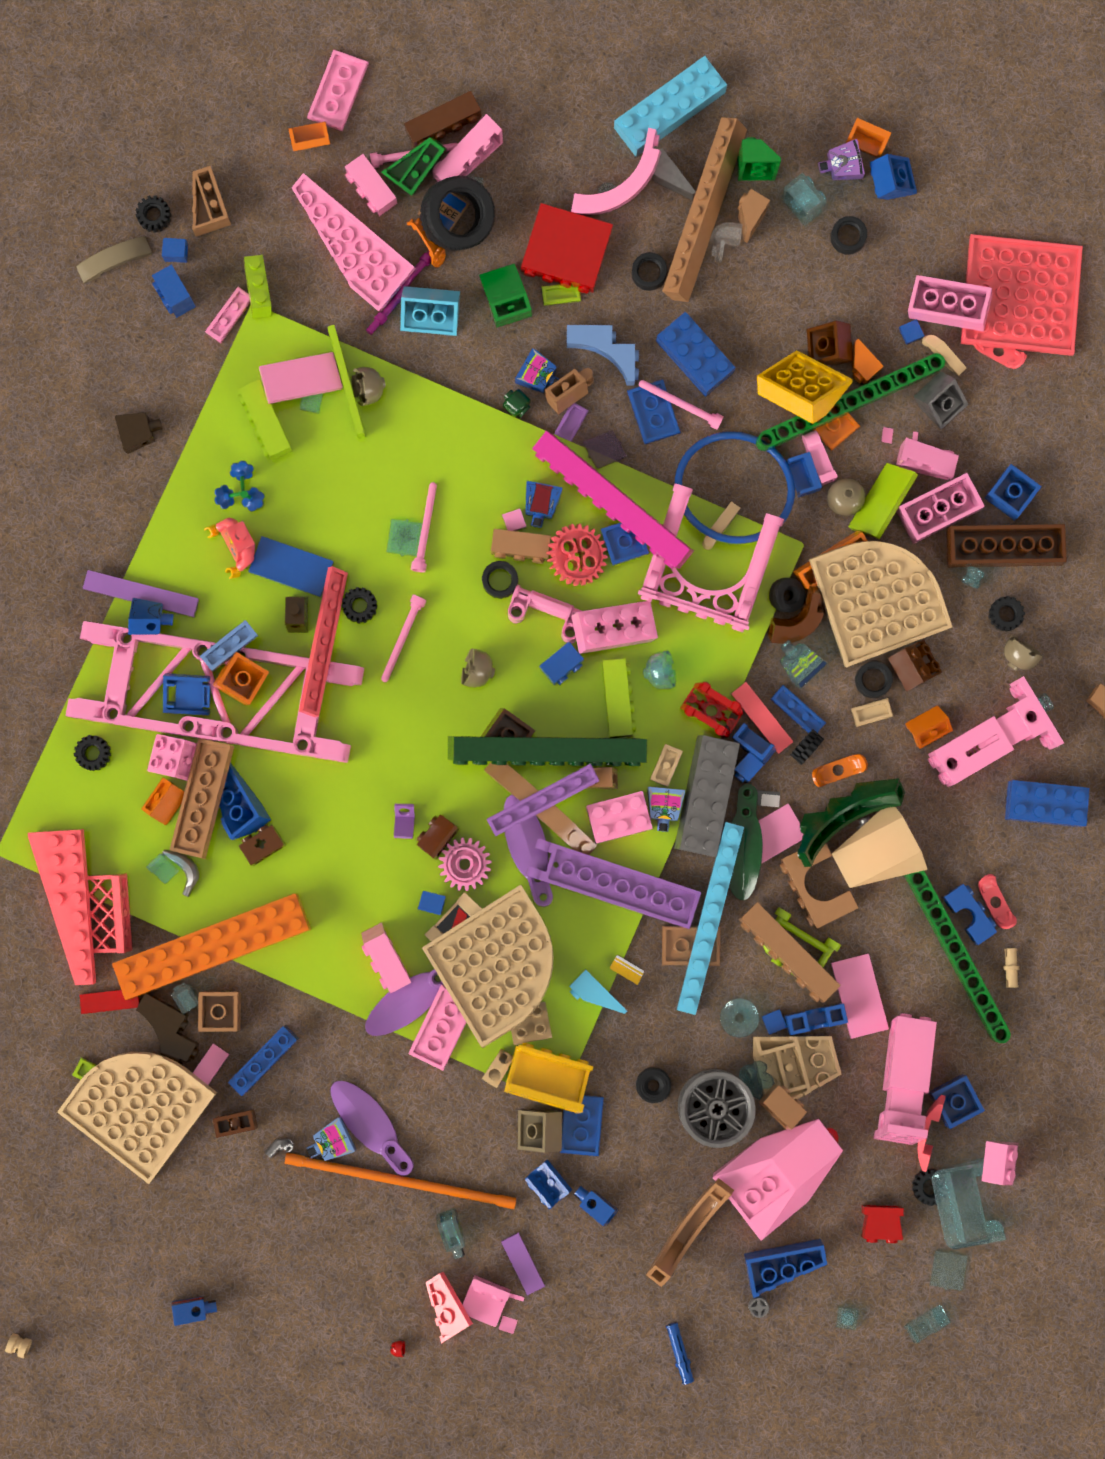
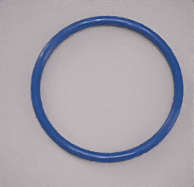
M734 431L720 432L704 437L692 445L680 460L676 470L675 483L682 485L687 463L699 449L707 444L725 439L744 440L756 444L758 437ZM761 439L763 444L769 445L768 442ZM772 448L767 452L779 463L787 482V501L779 516L785 522L794 504L795 483L788 463L777 449ZM686 506L684 516L697 530L712 539L732 544L758 541L760 532L747 536H730L718 533L703 525Z

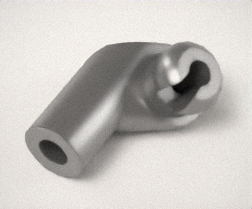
M276 1139L265 1151V1154L272 1159L278 1151L291 1152L294 1147L293 1142L289 1139Z

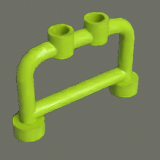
M780 907L774 913L777 915L775 920L784 929L823 952L818 961L823 968L833 951L838 952L841 945L828 937L825 943H822L789 923L788 920L791 914ZM763 945V948L767 953L769 950ZM772 958L771 962L775 963L780 967L782 966V963L778 959L775 961Z

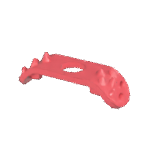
M977 332L974 339L979 340L982 334ZM974 344V347L980 353L1008 368L1016 369L1020 367L1027 358L1024 352L1012 349H1003L1004 354L998 357L994 355L993 347Z
M993 874L984 876L979 881L978 888L993 920L1002 929L1014 927L1017 924V918L1010 911L997 885L996 877ZM992 897L1000 899V906L998 908H994L991 905Z

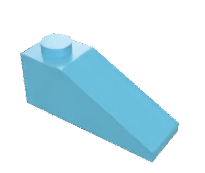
M586 969L569 986L572 989L570 993L577 1000L581 997L584 1001L623 1014L627 1012Z

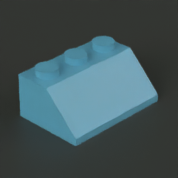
M404 286L401 296L400 331L457 336L460 291Z

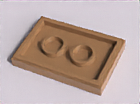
M662 926V965H688L698 927L687 929L681 926ZM718 927L709 966H720V927Z

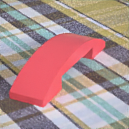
M941 1095L930 1106L925 1115L924 1130L929 1132L931 1120L939 1122L946 1096ZM927 1139L918 1142V1158L921 1169L924 1172H927L933 1146L926 1144Z

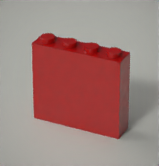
M541 203L521 265V272H524L525 276L531 278L535 276L541 277L543 281L548 283L558 282L560 286L565 288H571V285L578 287V291L585 294L593 293L610 240L613 224Z

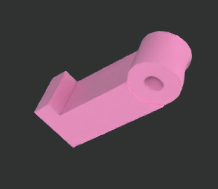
M815 430L802 435L806 451L811 453L821 485L836 481L838 476L835 470H833L818 432Z

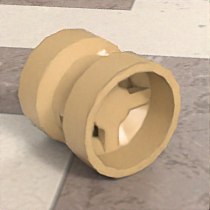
M13 1333L7 1343L5 1352L10 1354L16 1353L18 1357L24 1359L30 1349L32 1340L29 1338L22 1339L18 1334Z

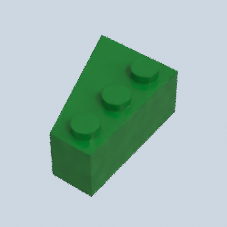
M429 137L381 173L412 196L447 148L433 137Z

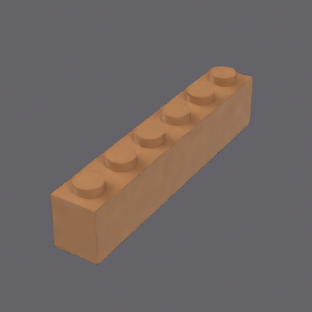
M758 902L739 919L741 922L740 926L747 933L751 932L755 936L754 940L761 947L764 945L769 950L767 953L775 961L778 959L783 964L781 967L789 975L792 973L797 978L795 981L803 989L806 987L811 992L809 995L814 1001L824 1003L840 987L839 983Z

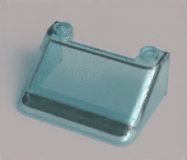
M984 1158L938 1170L932 1176V1185L945 1242L952 1249L1006 1240L1003 1225L999 1221L985 1220L976 1177L983 1174Z

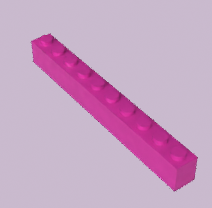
M545 431L532 448L537 452L535 456L542 462L545 460L551 464L549 466L550 469L557 474L561 472L565 476L563 479L570 485L575 484L579 487L577 491L584 497L590 496L593 499L592 503L599 509L603 507L608 511L606 515L613 521L616 519L622 523L620 525L621 528L628 533L632 531L636 535L635 539L642 545L645 543L651 547L649 551L657 557L661 555L665 559L664 563L671 569L674 567L680 569L694 552L693 549L552 433Z

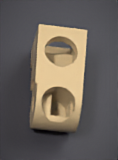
M501 1049L482 1077V1080L497 1088L509 1069L508 1067L512 1062L513 1055Z

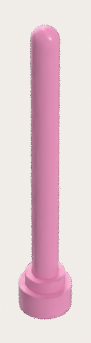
M458 143L444 144L443 146L447 148L445 152L454 149ZM410 151L387 155L377 154V152L370 153L371 165L374 168H380V165H383V163L397 161Z
M644 380L639 382L641 388L707 420L708 424L711 425L710 427L718 429L724 416L718 413L710 414Z
M435 482L429 485L417 558H414L411 564V570L415 572H426L427 564L425 563L424 556L437 489Z
M412 595L411 610L381 677L383 682L389 680L418 610H421L422 607L424 608L427 600L419 596Z

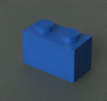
M568 642L543 662L539 668L553 685L557 683L561 685L568 679L567 675L571 671L575 673L583 666L581 663L584 659L573 645Z

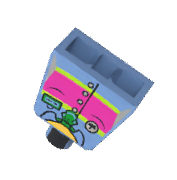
M648 787L650 819L658 820L657 831L669 832V821H678L685 790Z
M341 1116L313 1135L316 1143L307 1147L311 1158L322 1154L325 1161L353 1153L357 1150Z

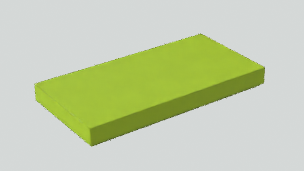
M886 463L866 496L864 505L856 513L848 527L853 531H861L865 535L880 539L918 474L914 471Z

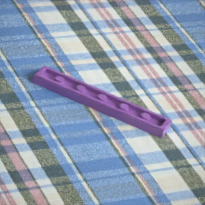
M89 570L83 585L84 590L131 602L132 598L162 603L163 610L193 618L199 603V599Z
M589 764L487 818V821L493 833L497 836L600 780L592 765Z

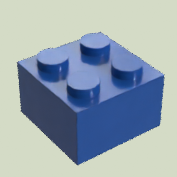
M172 264L152 275L155 280L152 284L160 298H162L161 300L169 314L174 313L177 318L196 307Z
M1010 464L984 499L1015 521L1042 486Z
M961 1074L929 1091L933 1103L941 1095L946 1096L941 1118L949 1129L985 1111L966 1075Z

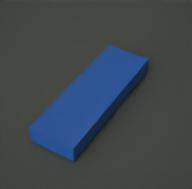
M784 685L770 699L807 733L812 729L818 733L826 724L823 719Z

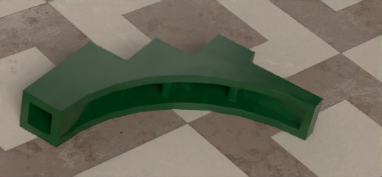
M900 779L856 783L851 796L830 798L825 812L804 814L802 822H800V831L804 835L802 836L800 848L797 851L798 858L802 861L804 867H812L816 856L823 846L848 824L872 812L901 806L905 791Z

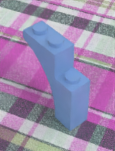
M567 325V348L590 350L604 356L618 368L625 379L626 385L634 386L635 380L639 379V369L635 368V361H639V350H635V344H612L616 343V331H612V325Z

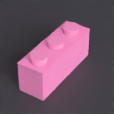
M364 154L345 166V177L350 184L354 183L358 187L356 189L357 193L362 199L364 197L369 202L367 206L372 213L376 212L381 216L398 204L395 195Z

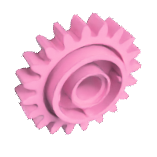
M462 837L460 844L454 839L453 847L447 844L449 851L442 850L445 857H439V860L444 863L439 865L438 868H444L440 875H447L444 882L446 883L451 880V888L458 884L459 891L462 886H465L466 891H468L469 885L476 889V882L483 885L482 877L488 879L485 871L489 872L491 869L486 867V865L491 864L492 861L486 860V857L490 855L489 853L483 854L485 846L478 848L479 841L473 845L472 838L468 840V843H465ZM463 859L470 861V867L467 870L460 868L459 864Z

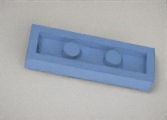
M245 620L200 655V657L213 672L229 660L235 652H239L258 637V635Z

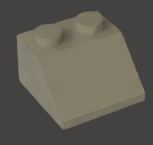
M518 1110V1150L544 1153L562 1151V1112Z

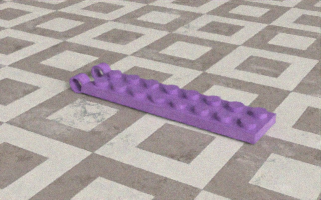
M542 839L537 840L535 848L549 852L551 856L546 871L529 866L526 876L690 929L701 892ZM554 862H557V863H558V867H557V868H555V867L553 866V863H554Z

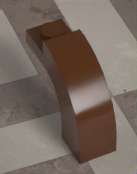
M809 586L805 606L797 616L790 619L771 618L768 631L771 643L784 644L786 641L788 643L800 641L818 627L824 612L820 607L822 595L817 587Z

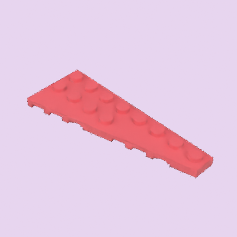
M84 829L29 832L28 839L75 985L95 984L96 972Z

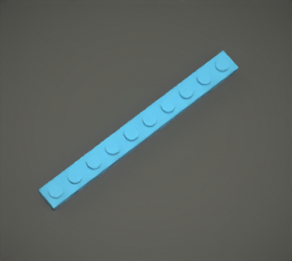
M728 822L724 823L717 857L715 858L676 1009L678 1011L696 1015L744 830L743 826Z

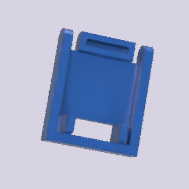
M165 673L163 675V713L210 715L209 709H203V707L210 708V684L203 683L210 682V676ZM176 685V702L169 701V686L174 687Z

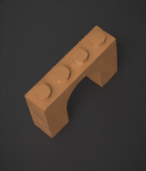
M827 844L820 850L813 865L832 856ZM797 852L780 859L782 862L779 864L784 875L788 874L791 880L788 884L793 892H797L799 896L797 902L801 909L805 908L808 914L805 918L810 927L814 926L815 929H818L858 909L850 891L828 901L814 899L808 894L804 883L805 875L811 867H804L802 861L798 858Z

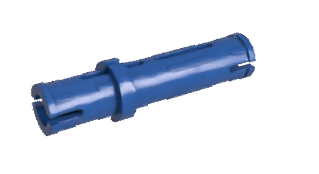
M678 1322L668 1324L666 1328L676 1359L675 1366L679 1369L682 1384L692 1383L695 1380L689 1365L691 1361L687 1358Z

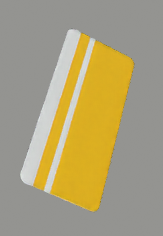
M618 955L610 966L611 970L637 985L644 973L642 969Z

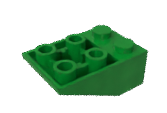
M515 263L479 275L496 328L532 317V309Z

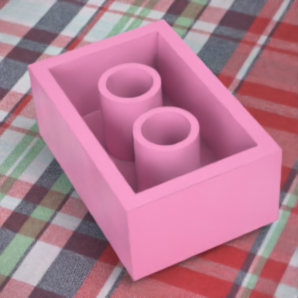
M643 791L586 806L596 844L653 829Z

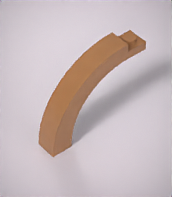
M719 1178L713 1184H710L664 1244L646 1276L662 1287L671 1278L697 1235L715 1212L732 1195L734 1189Z

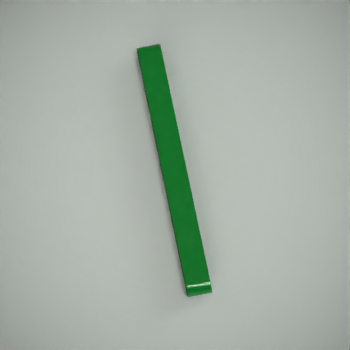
M932 354L842 395L834 405L837 408V414L829 411L826 416L821 418V421H817L814 424L796 416L760 433L756 439V446L761 451H768L938 373L944 367L945 359L941 354ZM931 360L938 363V368L931 365ZM914 368L920 369L922 374H915ZM897 376H902L905 383H900ZM880 383L886 384L888 386V390H882L880 387ZM863 391L870 392L871 398H866ZM846 399H852L854 406L848 405ZM797 421L803 423L804 429H798L795 423ZM778 430H785L787 437L780 436ZM767 437L770 440V444H763L761 438Z
M925 871L904 875L990 1038L997 1043H1006L1010 1039V1030ZM915 873L919 874L922 878L919 884L913 882V875ZM925 890L931 895L929 901L922 899V893ZM933 908H937L940 912L939 917L936 919L931 915ZM943 925L949 928V933L946 936L940 932V928ZM952 942L958 945V950L955 953H952L949 949ZM963 959L967 962L965 970L959 968V962ZM970 977L976 979V985L973 988L968 985ZM980 994H983L986 998L983 1005H980L977 1001ZM992 1011L995 1019L992 1022H988L987 1014ZM1002 1029L1004 1036L999 1040L996 1037V1032Z

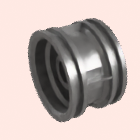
M720 1069L701 1071L693 1075L680 1091L678 1098L679 1118L686 1131L702 1145L713 1148L732 1146L748 1134L755 1119L756 1107L751 1091L742 1080L730 1072ZM712 1086L713 1092L707 1093L706 1087ZM728 1089L733 1092L730 1097L725 1095V1091ZM695 1101L701 1103L699 1108H694L693 1103ZM714 1104L722 1106V1108L719 1109L720 1113L716 1114L715 1111L712 1112V1109H714ZM733 1108L739 1109L738 1115L732 1114ZM705 1119L707 1121L706 1127L700 1126L701 1120ZM725 1123L727 1125L726 1130H720L719 1125Z

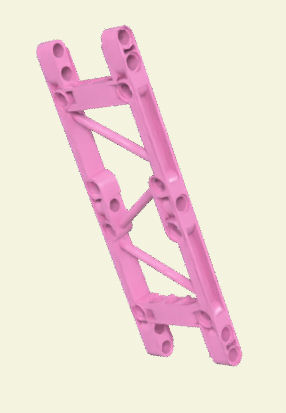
M83 621L80 639L90 641L92 644L114 647L105 701L100 702L82 698L68 699L65 716L348 763L351 745L342 744L336 740L316 737L319 717H312L299 711L293 743L248 736L300 673L306 669L303 682L304 688L310 658L245 647L238 652L245 653L246 658L251 661L295 667L249 724L238 734L237 728L230 723L218 688L213 686L215 682L213 673L199 655L201 647L209 649L216 643L166 634L131 635L132 640L129 643H124L123 639L128 634V628ZM138 642L180 648L181 651L127 715H125L127 707L125 702L127 691L130 690L129 680L131 671L134 669L132 664L134 653H137ZM192 650L193 655L200 661L205 676H210V682L208 683L210 684V690L221 721L185 716L179 721V724L135 717L163 684V675L165 673L171 674ZM330 662L326 682L347 686L362 685L365 668ZM113 709H116L118 715L116 718L111 719L109 714ZM188 722H193V730L187 732L185 725ZM226 728H231V736L224 738L223 731ZM304 740L307 741V749L299 750V743Z

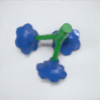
M246 461L233 463L230 475L240 481L241 489L239 492L234 493L227 485L216 488L215 503L220 505L222 509H227L234 504L233 497L241 496L244 498L242 505L247 507L249 511L261 508L263 506L262 500L265 497L264 493L255 487L249 491L245 490L244 480L252 477L253 466L247 464Z

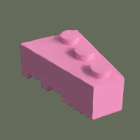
M906 437L900 446L896 466L951 481L954 477L959 455L954 454L953 451L941 450Z
M382 922L362 932L364 945L361 947L365 955H370L373 961L370 964L375 973H380L382 978L379 980L383 988H388L389 992L393 993L410 984V976L395 951L391 939L388 938Z

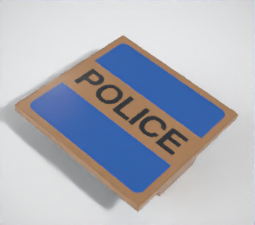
M454 193L448 194L440 206L441 221L450 232L470 204Z

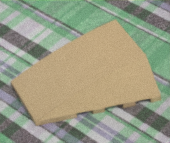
M896 807L885 808L877 812L832 853L849 888L928 870L921 849L905 819Z
M832 1036L753 1037V1059L763 1095L773 1085H783L790 1091L789 1095L793 1099H799L841 1075Z

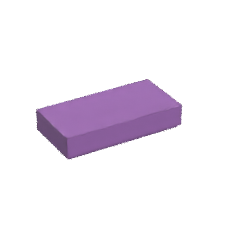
M576 403L571 405L554 434L572 442L589 410Z

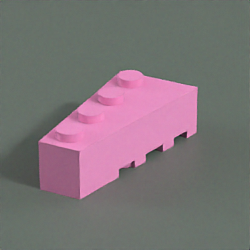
M486 114L457 146L433 167V177L437 181H441L453 176H468L503 143L502 129Z

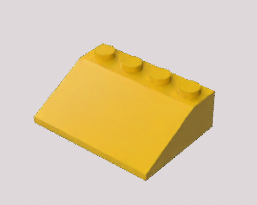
M797 350L757 375L758 395L812 424L828 414L853 382V379Z

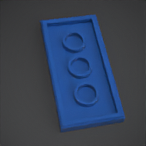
M261 536L254 555V561L251 563L248 572L321 598L328 567L333 566L334 561Z

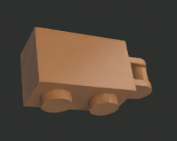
M585 368L578 373L576 369H573L546 388L547 403L560 414L587 395V387L594 382L592 370Z

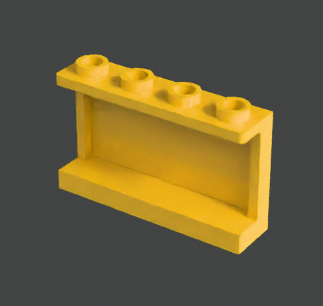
M528 1043L516 1046L504 1092L577 1114L582 1113L584 1108L582 1101L589 1073L593 1071V1066L588 1065L589 1062L585 1060H570L571 1057L565 1054L554 1055L548 1049L541 1048V1051L533 1049L534 1045Z

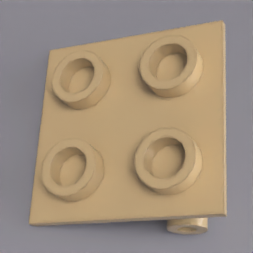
M541 1002L524 1022L511 1030L514 1045L552 1038L545 1002Z

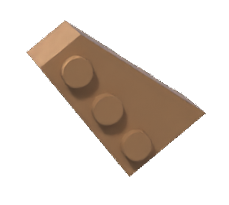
M211 166L193 171L192 230L196 237L231 225Z

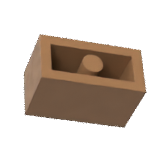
M773 1085L758 1103L785 1129L792 1130L807 1112L803 1109L804 1105L798 1099H793L789 1095L790 1091L785 1086Z

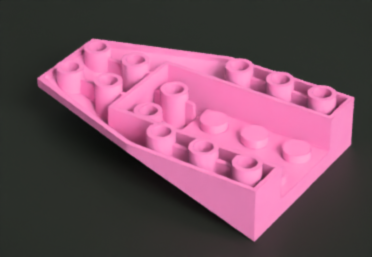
M816 1119L795 1126L792 1130L786 1129L759 1138L715 1171L712 1178L715 1181L719 1178L734 1189L728 1199L762 1241L809 1202L843 1152V1149L823 1123Z

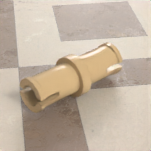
M1017 948L1004 949L1005 966H1003L1004 970H1006V988H1018L1017 970H1019V966H1017Z

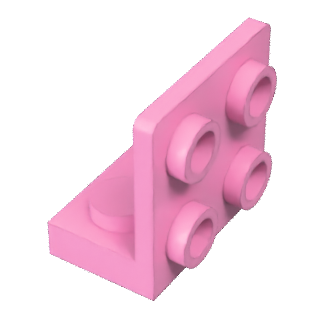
M157 734L147 771L187 781L197 743Z
M474 1275L463 1302V1307L469 1317L496 1327L511 1290Z

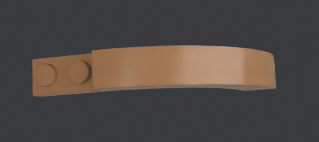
M490 763L484 769L488 775L519 801L538 792L534 786L508 764L495 765ZM555 805L536 815L573 850L590 855L597 847Z

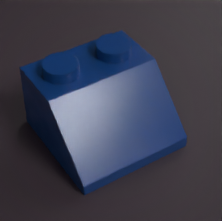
M886 154L870 162V172L874 180L877 198L890 200L917 194L909 158Z

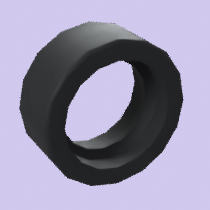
M845 216L834 224L830 234L831 243L839 253L845 255L859 252L867 239V228L859 218ZM851 225L857 228L860 233L859 241L852 246L841 243L838 239V232L841 227Z
M647 252L635 259L631 275L637 287L642 290L652 291L663 285L668 269L665 260L660 255ZM646 261L655 262L660 267V276L653 282H646L639 276V267Z
M496 561L489 564L482 575L485 591L492 597L500 599L513 594L518 584L517 571L513 565L505 561ZM496 569H505L511 575V584L505 590H495L489 583V576Z
M870 661L862 665L855 676V685L858 691L868 698L883 696L889 691L893 683V676L889 667L879 661ZM869 669H878L885 676L884 686L877 691L869 690L863 684V675Z

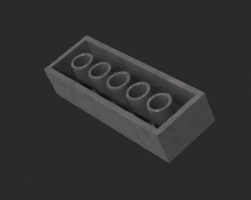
M704 735L697 736L674 849L717 857L740 743Z

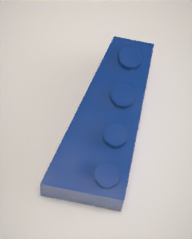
M821 1239L744 1253L753 1298L760 1296L765 1291L775 1289L778 1285L785 1282L788 1283L802 1274L805 1275L827 1265L825 1249Z

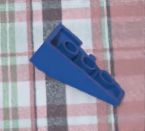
M230 762L219 808H221L222 825L229 838L235 840L257 832L271 821V818L262 803Z

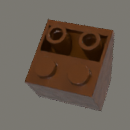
M924 639L888 658L906 692L942 673L939 663L933 657L930 647Z

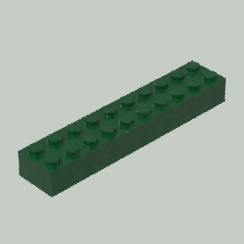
M448 736V760H452L453 764L468 765V761H472V764L487 765V761H491V764L507 765V761H511L512 765H526V762H530V765H545V762H549V765L565 766V762H568V765L584 766V762H587V765L603 766V762H606V765L622 766V762H624V765L641 766V763H647V739Z

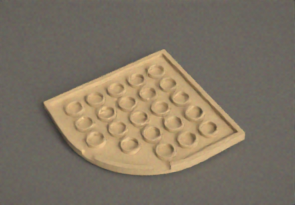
M862 541L839 547L809 559L845 667L952 628L940 587L934 575L918 557L904 548L885 542Z
M519 885L422 947L482 1048L517 1027L535 1011L544 998L552 977L554 957L551 938L542 917L522 885Z
M128 1052L112 1056L86 1073L57 1113L150 1184L217 1092L187 1068L168 1057L150 1052Z

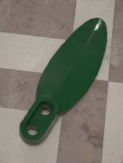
M745 784L740 787L738 791L737 813L731 824L744 827L729 884L732 893L739 900H746L752 895L759 877L763 854L762 831L756 816L758 791L751 784ZM747 790L751 791V795L748 797L744 795ZM746 809L750 811L747 816L743 815V811Z

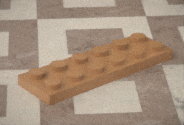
M198 738L170 851L206 859L234 746Z

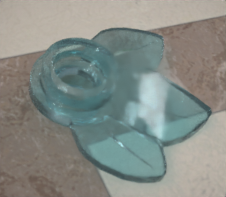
M755 1061L751 1065H745L739 1072L740 1080L746 1083L752 1095L757 1099L762 1098L763 1089H768L775 1085L773 1077L766 1072L767 1064L762 1061Z

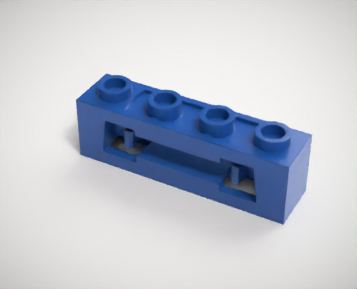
M286 1025L282 1026L228 1083L241 1096L245 1095L299 1038Z

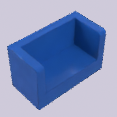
M810 452L787 460L793 474L798 498L821 490L822 485Z
M745 723L732 737L734 742L740 743L739 746L742 749L752 753L764 765L776 751L775 745L766 742L750 730Z

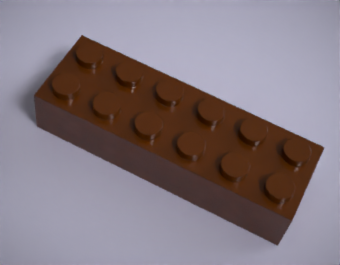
M1065 524L950 526L946 530L948 568L1062 566L1067 562Z

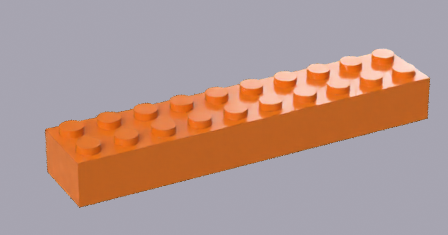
M295 893L114 962L112 965L125 1000H130L310 931L311 927L299 895Z

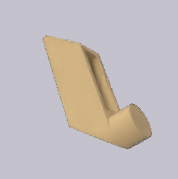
M935 335L923 337V345L929 347L934 354H941L945 359V366L950 371L959 376L966 369V366L943 340Z
M731 501L711 529L723 534L740 510V507ZM705 536L702 546L704 549L710 550L717 540Z

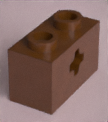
M267 824L258 830L259 833L253 837L249 835L241 840L242 844L239 847L251 866L258 864L286 846L273 825L268 826ZM259 840L266 841L264 848L257 847Z
M254 1109L213 1118L216 1138L258 1128Z

